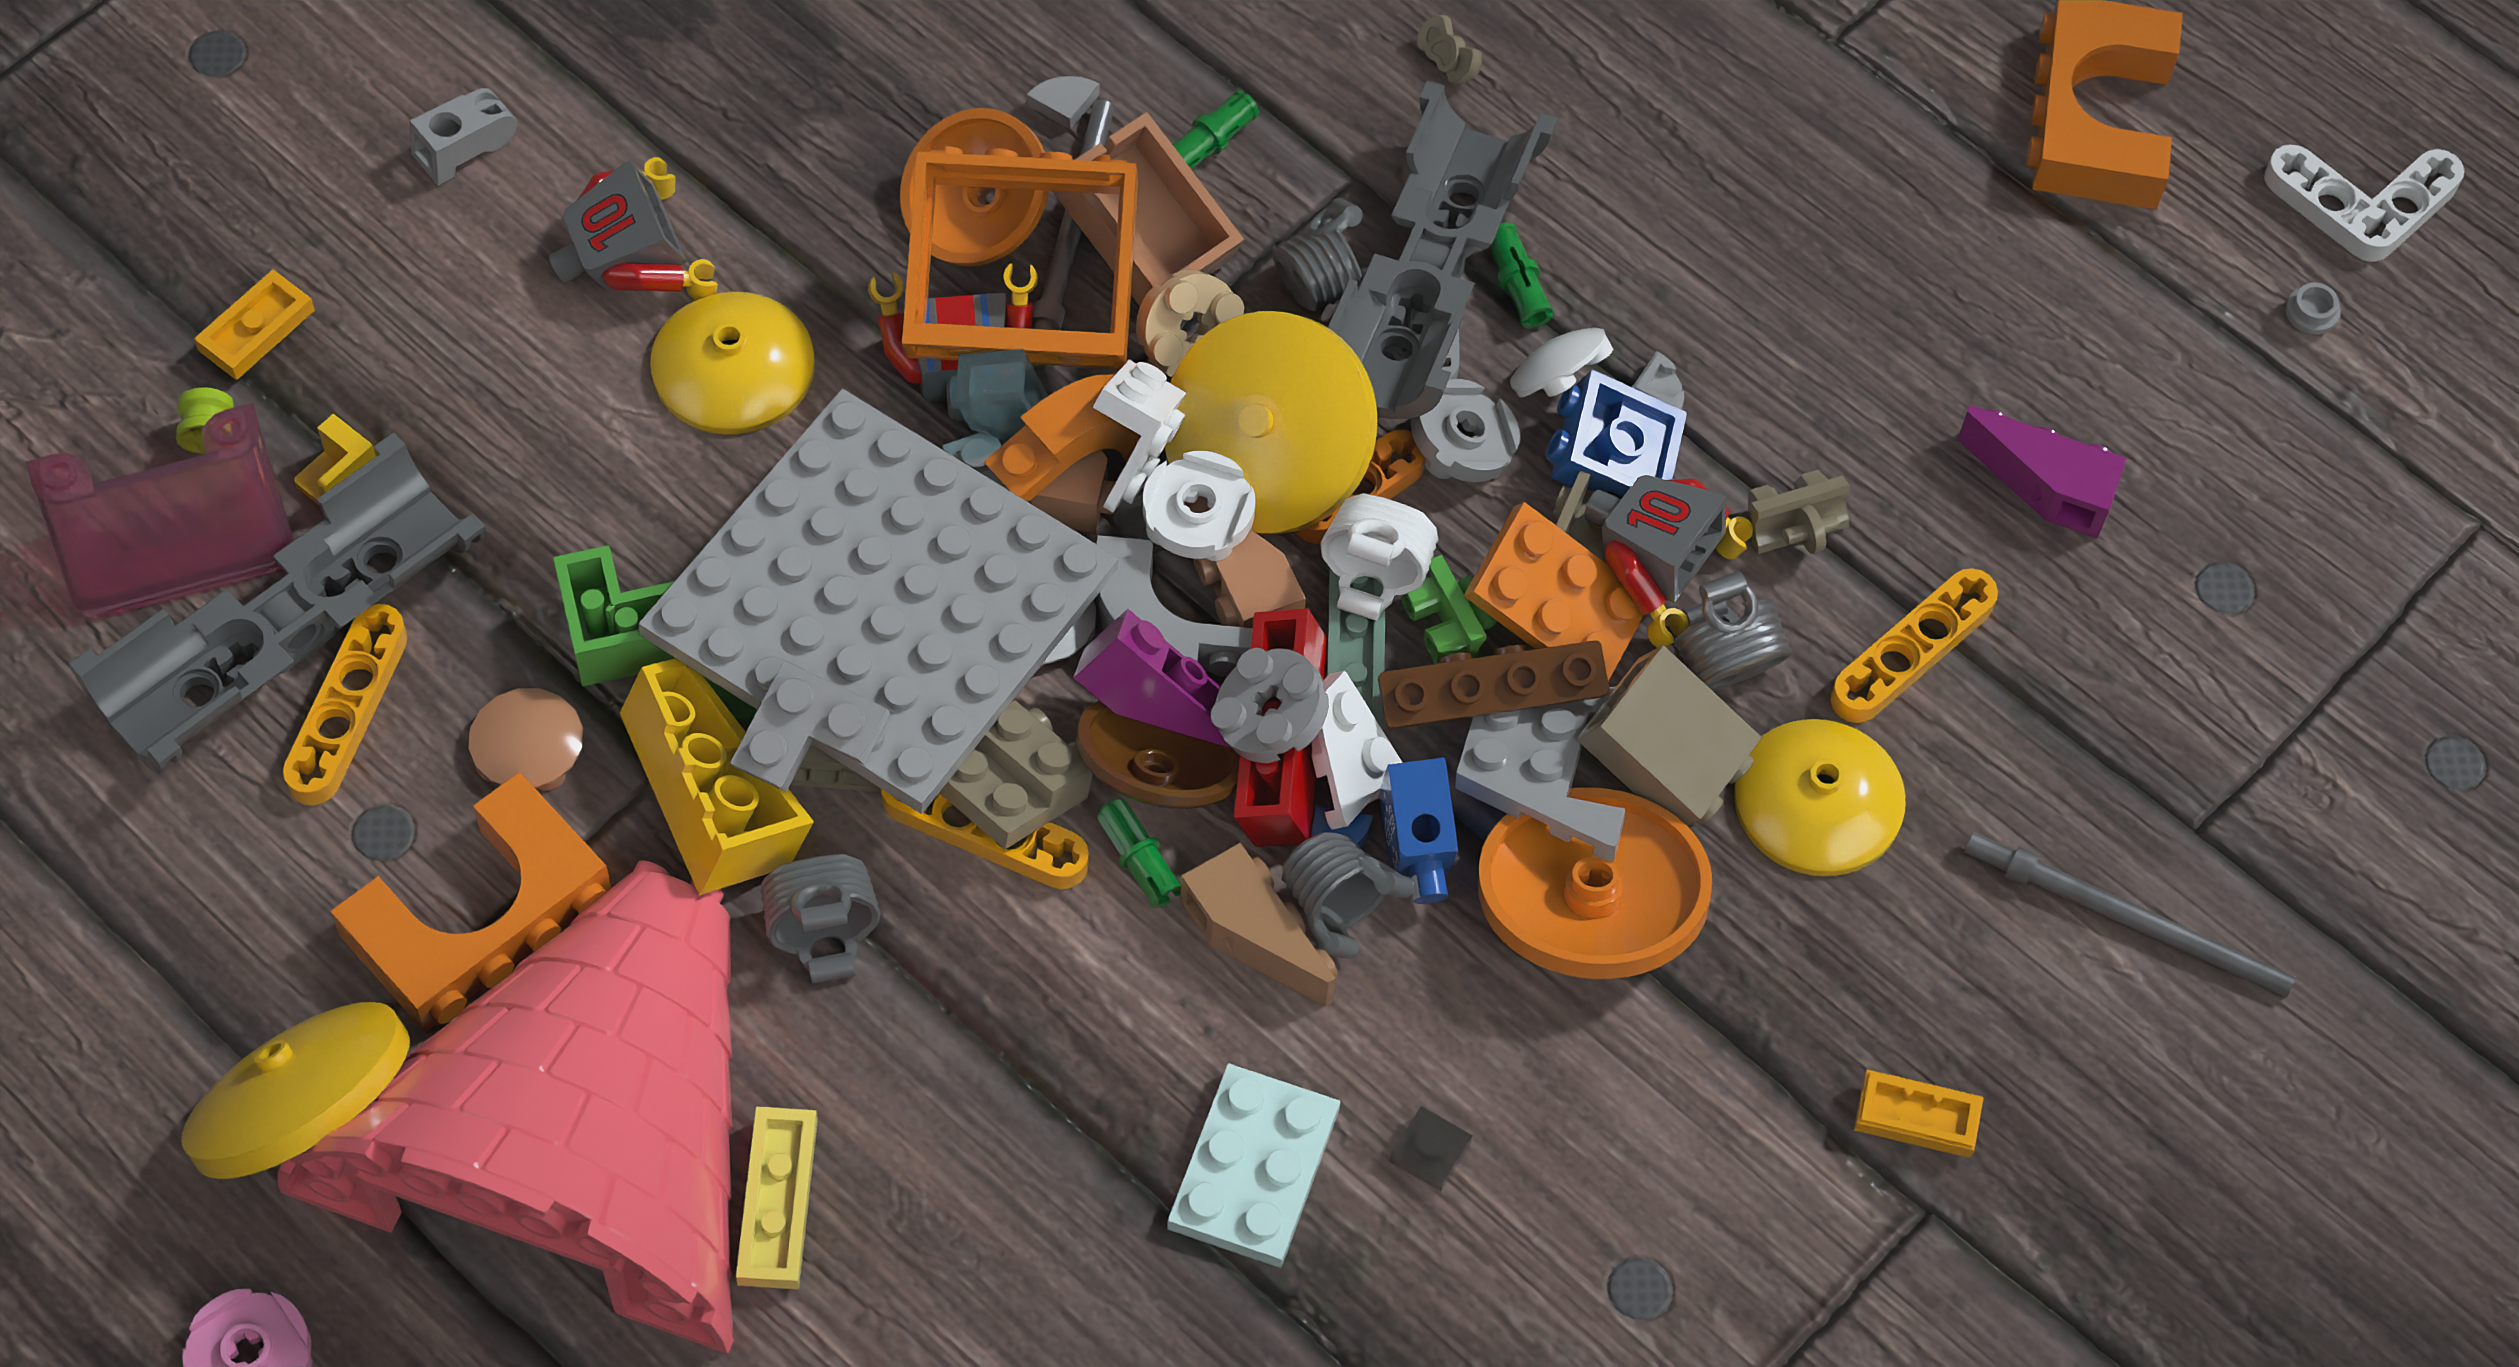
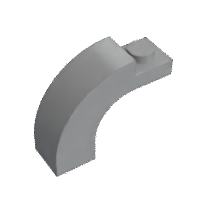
M1098 535L1097 545L1119 558L1118 569L1095 597L1096 610L1103 631L1123 612L1129 609L1141 620L1155 625L1164 639L1182 655L1196 660L1205 671L1227 678L1231 671L1237 667L1241 655L1251 649L1253 628L1194 623L1177 617L1159 602L1152 589L1153 542L1151 540Z

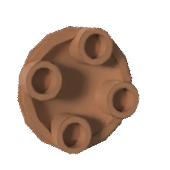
M518 688L496 696L479 710L470 727L468 748L476 771L482 779L502 785L520 772L535 789L551 791L563 784L566 772L573 767L582 750L583 727L576 710L560 695L541 688Z

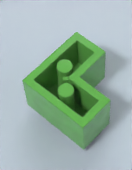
M609 545L553 557L582 687L638 675L644 666L675 658L640 636L638 624L675 581L620 593Z

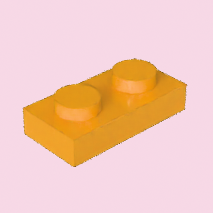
M272 269L194 338L197 349L235 380H238L315 311L312 298Z

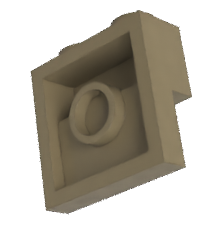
M1014 700L998 717V720L939 793L999 845L1007 849L1087 799L1093 773L1079 755L1076 742L1072 741L1067 744L1052 732L1051 722L1043 711L1037 708L1027 711Z

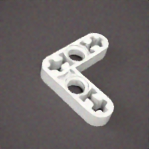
M2284 145L2276 149L2271 156L2264 178L2267 186L2273 193L2350 253L2361 260L2374 262L2388 257L2453 197L2464 177V167L2462 162L2448 151L2440 149L2429 150L2414 161L2375 198L2371 199L2309 150L2297 145ZM2292 168L2299 171V173L2296 171L2292 172L2290 175L2283 172V170L2289 171ZM2439 172L2445 176L2437 178L2431 184L2429 190L2424 186L2428 175L2434 176ZM2312 182H2314L2315 184H2314V186L2312 187L2311 191H2310V192L2306 191V190H2305V187H2306L2307 189H2309L2310 186H2311V184H2312ZM2333 195L2343 202L2345 209L2341 211L2328 210L2320 204L2318 197ZM2396 197L2408 198L2417 205L2418 211L2411 214L2403 213L2396 209L2392 199ZM2381 221L2385 223L2386 227L2381 236L2376 235L2369 238L2365 235L2372 233L2378 228Z

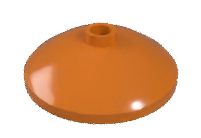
M991 108L963 110L935 124L914 147L902 175L900 204L902 216L909 233L911 229L916 151H945V146H952L961 149L963 154L985 155V151L989 149H1007L1016 152L1018 157L1040 158V154L1045 151L1034 132L1014 116ZM936 185L931 255L946 263L967 267L988 264L1005 257L1019 247L1035 229L1045 209L1049 191ZM995 190L996 193L993 200L986 204L988 193Z

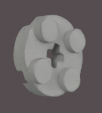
M1449 379L1437 406L1422 416L1411 418L1413 438L1420 452L1426 457L1425 465L1428 471L1434 476L1441 479L1454 477L1467 482L1488 481L1502 474L1517 451L1520 443V431L1516 418L1501 399L1494 404L1488 397L1482 395L1481 393L1485 387L1469 380ZM1458 423L1462 424L1465 431L1473 432L1475 436L1471 438L1461 433L1457 428Z
M1253 648L1241 655L1237 667L1231 671L1218 692L1216 703L1211 711V720L1219 729L1224 740L1239 755L1250 761L1271 763L1281 760L1277 754L1284 753L1292 747L1300 751L1311 743L1326 720L1329 699L1328 694L1323 689L1322 676L1303 655L1287 649L1265 651L1262 648ZM1276 696L1282 702L1278 710L1269 709L1264 716H1261L1262 707L1268 699Z

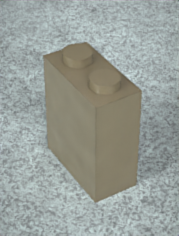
M1663 645L1636 660L1576 740L1637 796L1660 805L1677 816L1686 825L1694 822L1702 825L1721 807L1723 799L1719 794L1728 782L1730 784L1735 783L1751 767L1754 759L1749 754L1762 737Z

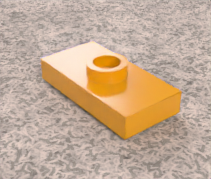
M1867 1069L1863 1078L1854 1131L1971 1158L1975 1150L1984 1097Z

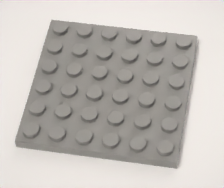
M842 388L638 623L639 635L757 710L784 660L887 708L891 714L864 765L817 742L812 741L811 744L922 814L1118 569L1119 558Z

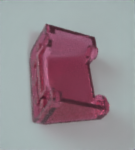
M253 403L223 410L213 415L206 422L203 429L205 455L93 484L86 463L76 455L59 453L26 461L31 485L70 597L78 611L94 618L106 617L281 569L273 555L293 542L294 537L277 474Z

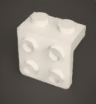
M1128 360L1102 389L1093 406L1094 409L1141 435L1103 506L1111 512H1114L1123 500L1129 504L1134 502L1141 489L1145 487L1152 471L1159 465L1161 460L1158 459V456L1166 443L1171 442L1186 414L1177 410L1186 392L1167 382L1165 374L1158 368L1144 362L1136 364Z

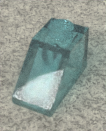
M1024 349L959 354L958 376H952L950 379L952 406L954 409L961 411L970 429L1006 441L1025 426L1020 417L1037 403L1048 397Z

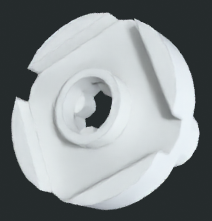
M1208 451L1183 453L1182 460L1174 461L1167 465L1166 460L1157 466L1148 477L1143 491V516L1150 540L1174 554L1187 558H1206L1211 561H1219L1230 556L1233 547L1240 544L1249 533L1255 515V494L1253 487L1251 486L1250 488L1249 483L1243 477L1244 471L1231 459ZM1198 496L1208 498V507L1211 510L1203 513H1194L1184 503L1185 501L1194 503Z

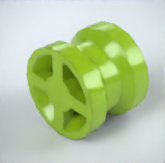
M194 388L182 393L177 401V412L182 418V421L176 428L178 445L187 451L198 454H216L231 447L233 429L228 424V421L232 419L234 414L233 398L227 393L213 388Z

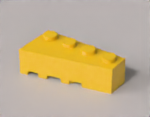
M677 658L642 667L620 711V716L698 894L709 893L771 873L778 866L793 862L814 821L789 788L784 792L734 768L730 764L746 732L703 675Z

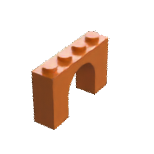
M2057 0L2053 13L2044 12L2039 32V43L2047 44L2046 54H2039L2034 84L2043 85L2042 95H2035L2030 116V125L2038 126L2037 137L2031 136L2025 162V167L2034 168L2032 190L2157 210L2169 178L2172 137L2105 125L2092 118L2082 109L2074 96L2072 88L2086 79L2099 76H2113L2168 85L2179 56L2183 13L2105 0Z
M520 772L473 805L480 832L521 877V885L515 902L498 921L484 929L464 934H451L434 930L420 922L379 876L330 911L341 939L425 1033L438 1023L445 1024L456 1018L465 1008L469 999L485 987L492 988L509 976L515 964L560 934L564 927L612 888L606 864Z

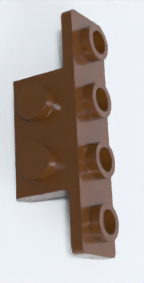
M1597 640L1527 650L1526 645H1511L1494 650L1493 656L1473 659L1471 653H1458L1439 658L1438 664L1386 671L1378 676L1385 725L1390 730L1604 698L1610 692L1602 645Z

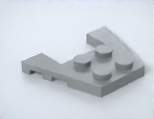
M1609 687L1610 692L1604 698L1473 717L1457 769L1455 789L1518 819L1523 813L1550 825L1549 834L1566 842H1569L1573 836L1594 846L1593 855L1614 862L1624 825L1625 809L1569 798V793L1583 746L1576 738L1616 687Z

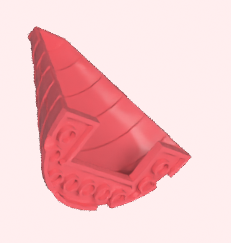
M639 861L632 873L628 874L572 921L571 926L519 963L513 973L464 1008L458 1014V1018L409 1053L392 1081L361 1113L348 1123L326 1135L317 1145L283 1162L277 1176L280 1192L390 1233L402 1212L396 1198L397 1196L603 1270L615 1314L728 1354L734 1342L732 1336L733 1324L730 1279L733 1278L730 1220L732 1186L729 1131L732 1130L729 1059L732 1058L728 989V985L731 983V917L720 904L724 896L722 890L718 889L699 895L693 880L689 884L670 876L664 868L655 863Z

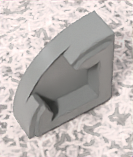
M1076 76L1053 78L1040 83L1027 94V106L1071 129L1100 95V84L1093 80Z
M1657 351L1632 388L1682 410L1684 391L1681 381L1676 374V368L1667 357Z

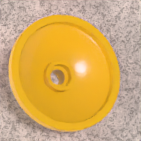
M722 292L690 302L666 321L654 341L650 365L655 390L662 403L675 417L702 431L723 435H736L767 428L788 416L801 403L810 388L814 375L815 359L810 335L801 320L790 309L762 295L748 292ZM728 340L737 341L735 344L732 345L723 344V342Z
M1821 719L1789 722L1761 736L1762 738L1749 754L1754 759L1753 764L1735 782L1734 802L1743 830L1764 855L1779 865L1802 874L1838 876L1867 867L1889 849L1900 830L1904 818L1906 805L1905 790L1895 763L1876 741L1853 727ZM1817 775H1828L1835 782L1825 784L1817 778Z

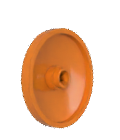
M1571 788L1569 798L1625 809L1624 825L1614 862L1593 855L1594 846L1573 836L1569 842H1566L1549 834L1550 825L1524 813L1519 819L1506 814L1495 825L1484 843L1479 861L1478 896L1481 908L1488 923L1500 939L1513 951L1538 966L1560 974L1588 979H1616L1639 975L1654 970L1679 956L1692 944L1704 926L1708 916L1712 893V872L1707 854L1696 835L1684 822L1650 800L1612 789Z

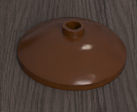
M1100 700L1089 706L1079 719L1075 735L1079 755L1091 772L1102 783L1125 797L1161 808L1192 809L1222 800L1237 789L1240 755L1232 748L1115 714Z

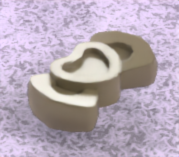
M1436 15L1423 22L1417 35L1418 48L1425 51L1426 56L1436 62L1441 72L1447 74L1450 83L1460 85L1468 83L1479 73L1482 63V52L1475 48L1466 47L1463 38L1453 35L1450 17Z

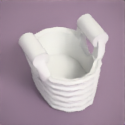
M1360 494L1345 499L1321 541L1322 558L1332 571L1340 577L1338 583L1340 595L1337 604L1338 609L1378 621L1381 612L1392 603L1395 595H1404L1421 587L1429 570L1431 558L1434 556L1433 551L1436 549V543L1438 542L1437 529L1423 512L1405 504L1369 494ZM1358 577H1372L1382 584L1383 593L1378 597L1350 588V584Z

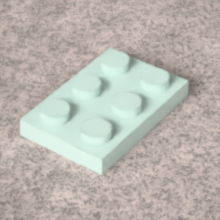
M1228 1063L1169 1216L1167 1229L1282 1268L1337 1118L1340 1101Z

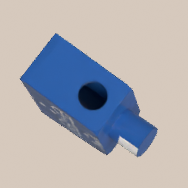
M1445 758L1388 764L1377 798L1390 867L1401 875L1412 879L1414 882V892L1412 894L1414 903L1430 904L1448 898L1445 873L1451 871L1458 853Z

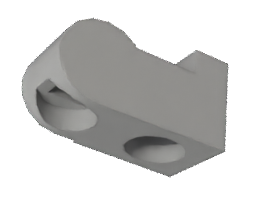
M481 88L467 95H461L411 119V155L439 186L456 177L455 167L483 152H492L506 145L516 133L518 122L492 90Z

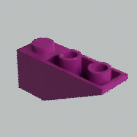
M1969 405L1957 440L2044 520L2098 538L2109 513L2127 458L2114 454L2105 447L2088 445L2061 436L2052 429L2034 427L2008 418L1999 411L1981 409Z
M1127 609L1084 648L1073 678L1115 714L1232 748L1224 740L1219 729L1211 720V711L1216 703L1221 687L1206 675L1205 670L1196 660L1191 657H1185L1169 644L1155 625L1141 620L1132 611Z

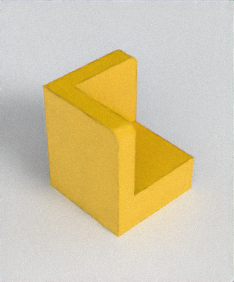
M332 414L317 427L324 452L294 478L296 487L316 504H318L317 499L376 457L373 445L335 414Z

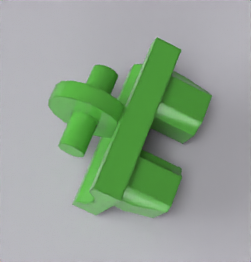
M1442 555L1431 559L1426 578L1419 589L1401 595L1402 605L1413 621L1436 612L1440 617L1442 623L1426 629L1424 633L1426 648L1435 664H1438V659L1458 653H1471L1472 659L1483 657L1479 647L1486 640L1484 630L1493 627L1497 620L1463 596L1473 577L1471 575L1465 576L1457 583Z

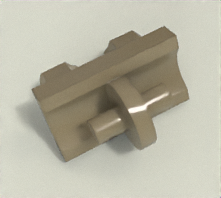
M1819 470L1801 474L1794 482V490L1778 494L1775 488L1769 485L1751 489L1748 493V514L1753 525L1752 546L1756 552L1761 554L1798 542H1802L1810 554L1824 551L1826 548V534L1849 527L1846 507L1847 495L1850 493L1849 483L1843 475L1828 480Z

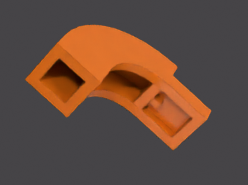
M1115 374L1095 375L1078 380L1059 389L1029 409L1020 417L1025 426L983 462L1007 490L1029 502L1071 465L1095 451L1108 448L1114 449L1127 463L1141 435L1093 408L1102 389L1115 376Z

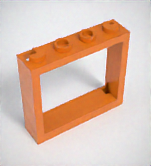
M945 146V151H916L902 345L906 357L1121 369L1127 360L1138 192L1137 163H1127L1126 160H1111L1110 155L1096 156L1094 161L1072 160L1071 155L1062 152H1044L1040 154V158L1018 157L1016 152L1007 149H989L985 151V155L963 154L961 149L952 146ZM936 185L1119 195L1110 333L926 323Z

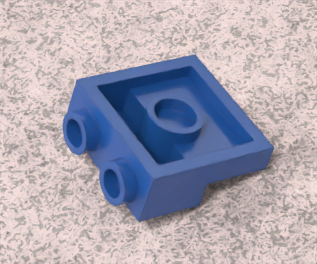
M1593 369L1576 385H1572L1562 393L1557 405V413L1565 417L1563 428L1555 432L1546 451V458L1554 462L1552 479L1573 487L1579 472L1583 471L1591 474L1588 490L1593 492L1596 490L1603 492L1611 491L1623 497L1639 476L1650 475L1666 480L1673 478L1687 415L1686 412Z

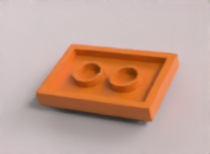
M1525 502L1513 507L1463 595L1534 649L1594 640L1599 641L1602 645L1608 681L1644 617L1608 564Z

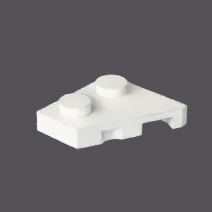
M1345 670L1329 674L1323 680V689L1328 694L1329 709L1321 730L1311 741V756L1316 777L1327 776L1335 810L1325 812L1326 820L1331 830L1348 826L1380 789L1388 764L1403 763Z

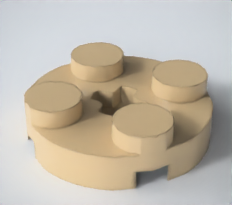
M1182 270L1171 274L1175 277L1167 280L1162 286L1156 284L1146 294L1138 311L1136 320L1138 342L1144 346L1145 353L1149 358L1147 359L1148 362L1170 377H1173L1179 363L1188 350L1203 335L1217 325L1244 314V304L1241 298L1234 294L1222 280L1201 271ZM1194 312H1196L1197 321H1199L1196 333L1186 339L1187 333L1180 329L1183 319L1191 320Z

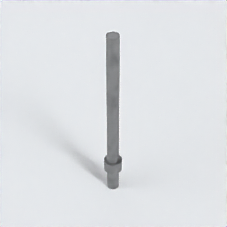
M1095 101L1080 156L1100 142L1103 146L1105 145L1114 112V105L1109 101ZM1066 209L1041 300L1036 301L1033 306L1032 329L1061 330L1065 309L1062 306L1082 231ZM1030 365V366L1036 367V368H1041V367H1044L1045 365Z
M1973 832L1964 853L2006 871L2004 877L2023 886H2026L2027 882H2031L2280 996L2287 998L2294 984L2295 976L2038 861L2040 855L2021 846H2018L2017 850H2013Z

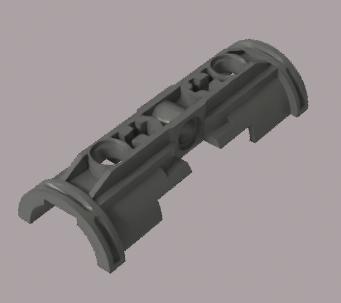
M1426 81L1419 97L1422 118L1406 151L1407 164L1411 172L1392 213V217L1398 225L1412 228V232L1399 261L1374 254L1359 289L1357 281L1349 279L1328 326L1329 329L1340 336L1353 349L1362 362L1373 387L1377 417L1387 419L1415 418L1430 412L1440 402L1451 372L1442 370V367L1464 317L1463 310L1475 284L1460 279L1464 270L1465 259L1473 254L1477 248L1486 249L1492 244L1507 206L1516 194L1529 161L1539 156L1547 147L1556 127L1557 117L1540 113L1536 124L1531 129L1518 135H1511L1509 141L1466 129V122L1448 104L1444 85ZM1455 193H1468L1477 202L1469 206H1459L1454 204L1449 197ZM1448 222L1456 225L1455 229H1447ZM1412 308H1415V311L1419 312L1414 318L1411 330L1404 327L1405 316H1409ZM1390 346H1401L1407 349L1411 356L1405 360L1394 361L1385 357L1382 351Z
M394 432L374 446L377 457L317 499L325 519L273 555L278 565L287 575L243 606L226 589L175 626L169 614L162 609L99 655L88 649L69 663L79 684L105 721L124 744L149 769L157 774H161L167 769L166 762L176 763L183 757L180 745L278 674L287 672L336 636L340 629L353 621L356 616L379 602L451 549L457 553H464L471 547V542L477 543L485 537V525L473 513L464 520H458L431 492L429 485L415 466L406 444ZM388 553L397 558L396 565L386 573L377 574L370 572L366 568L369 559L376 554ZM357 572L360 581L358 579L353 581L351 574ZM331 590H335V592L340 594L334 597L326 596ZM242 655L245 659L250 660L245 665L240 664L236 666L235 660ZM220 671L224 680L228 678L230 685L223 687L221 679L216 672ZM207 685L214 689L212 699L203 706L191 707L183 703L185 693L194 686Z

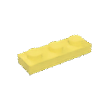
M756 1107L736 1273L738 1286L799 1289L818 1120L816 1110Z

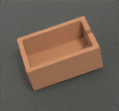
M1145 112L1109 136L1104 146L1100 142L1075 159L1094 161L1096 156L1110 155L1111 160H1126L1127 163H1137L1138 192L1131 296L1139 306L1146 294L1156 284L1162 286L1167 280L1175 277L1171 274L1182 270H1196L1209 275L1231 261L1244 241V238L1148 112ZM1052 191L1114 272L1119 195Z

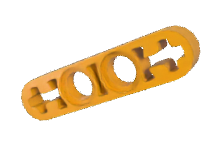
M1973 568L1963 569L1950 577L1841 671L1835 680L1830 698L1834 712L1843 720L1856 724L1867 722L1878 715L1987 620L1992 613L1998 595L1997 585L1992 577L1982 570ZM1974 591L1980 594L1979 601L1976 599L1969 600L1961 607L1959 615L1956 613L1954 608L1957 607L1962 592L1966 595L1972 594ZM1925 619L1938 620L1945 625L1948 635L1942 639H1930L1922 634L1918 624ZM1886 652H1900L1910 661L1911 667L1904 672H1893L1882 664L1880 657ZM1870 676L1873 678L1875 683L1871 685L1866 700L1858 697L1852 701L1847 697L1849 689L1853 692H1858L1868 684Z
M375 604L354 618L285 761L283 774L289 793L296 801L303 805L314 806L325 803L335 795L341 785L406 647L408 637L403 618L397 609L385 604ZM383 625H387L391 635L381 634L378 637L374 646L376 657L369 654L373 646L369 631L379 632ZM363 669L373 674L371 683L362 690L352 691L342 686L344 677L353 670ZM343 717L349 720L351 723L349 730L339 738L329 739L319 734L320 726L329 718ZM316 749L323 754L319 761L323 778H312L309 784L305 785L300 774L310 775L314 771L318 762Z
M881 789L883 809L895 821L1028 878L1062 890L1077 886L1087 876L1089 868L1087 844L1082 837L1063 827L1048 822L1029 834L1022 846L1016 849H1004L973 821L964 827H954L947 824L942 816L945 810L953 804L940 793H938L934 801L932 814L927 815V808L920 814ZM1037 839H1043V851L1037 849L1036 859H1031L1036 850ZM1064 851L1072 853V863L1066 862L1061 869L1053 867V856L1061 857Z

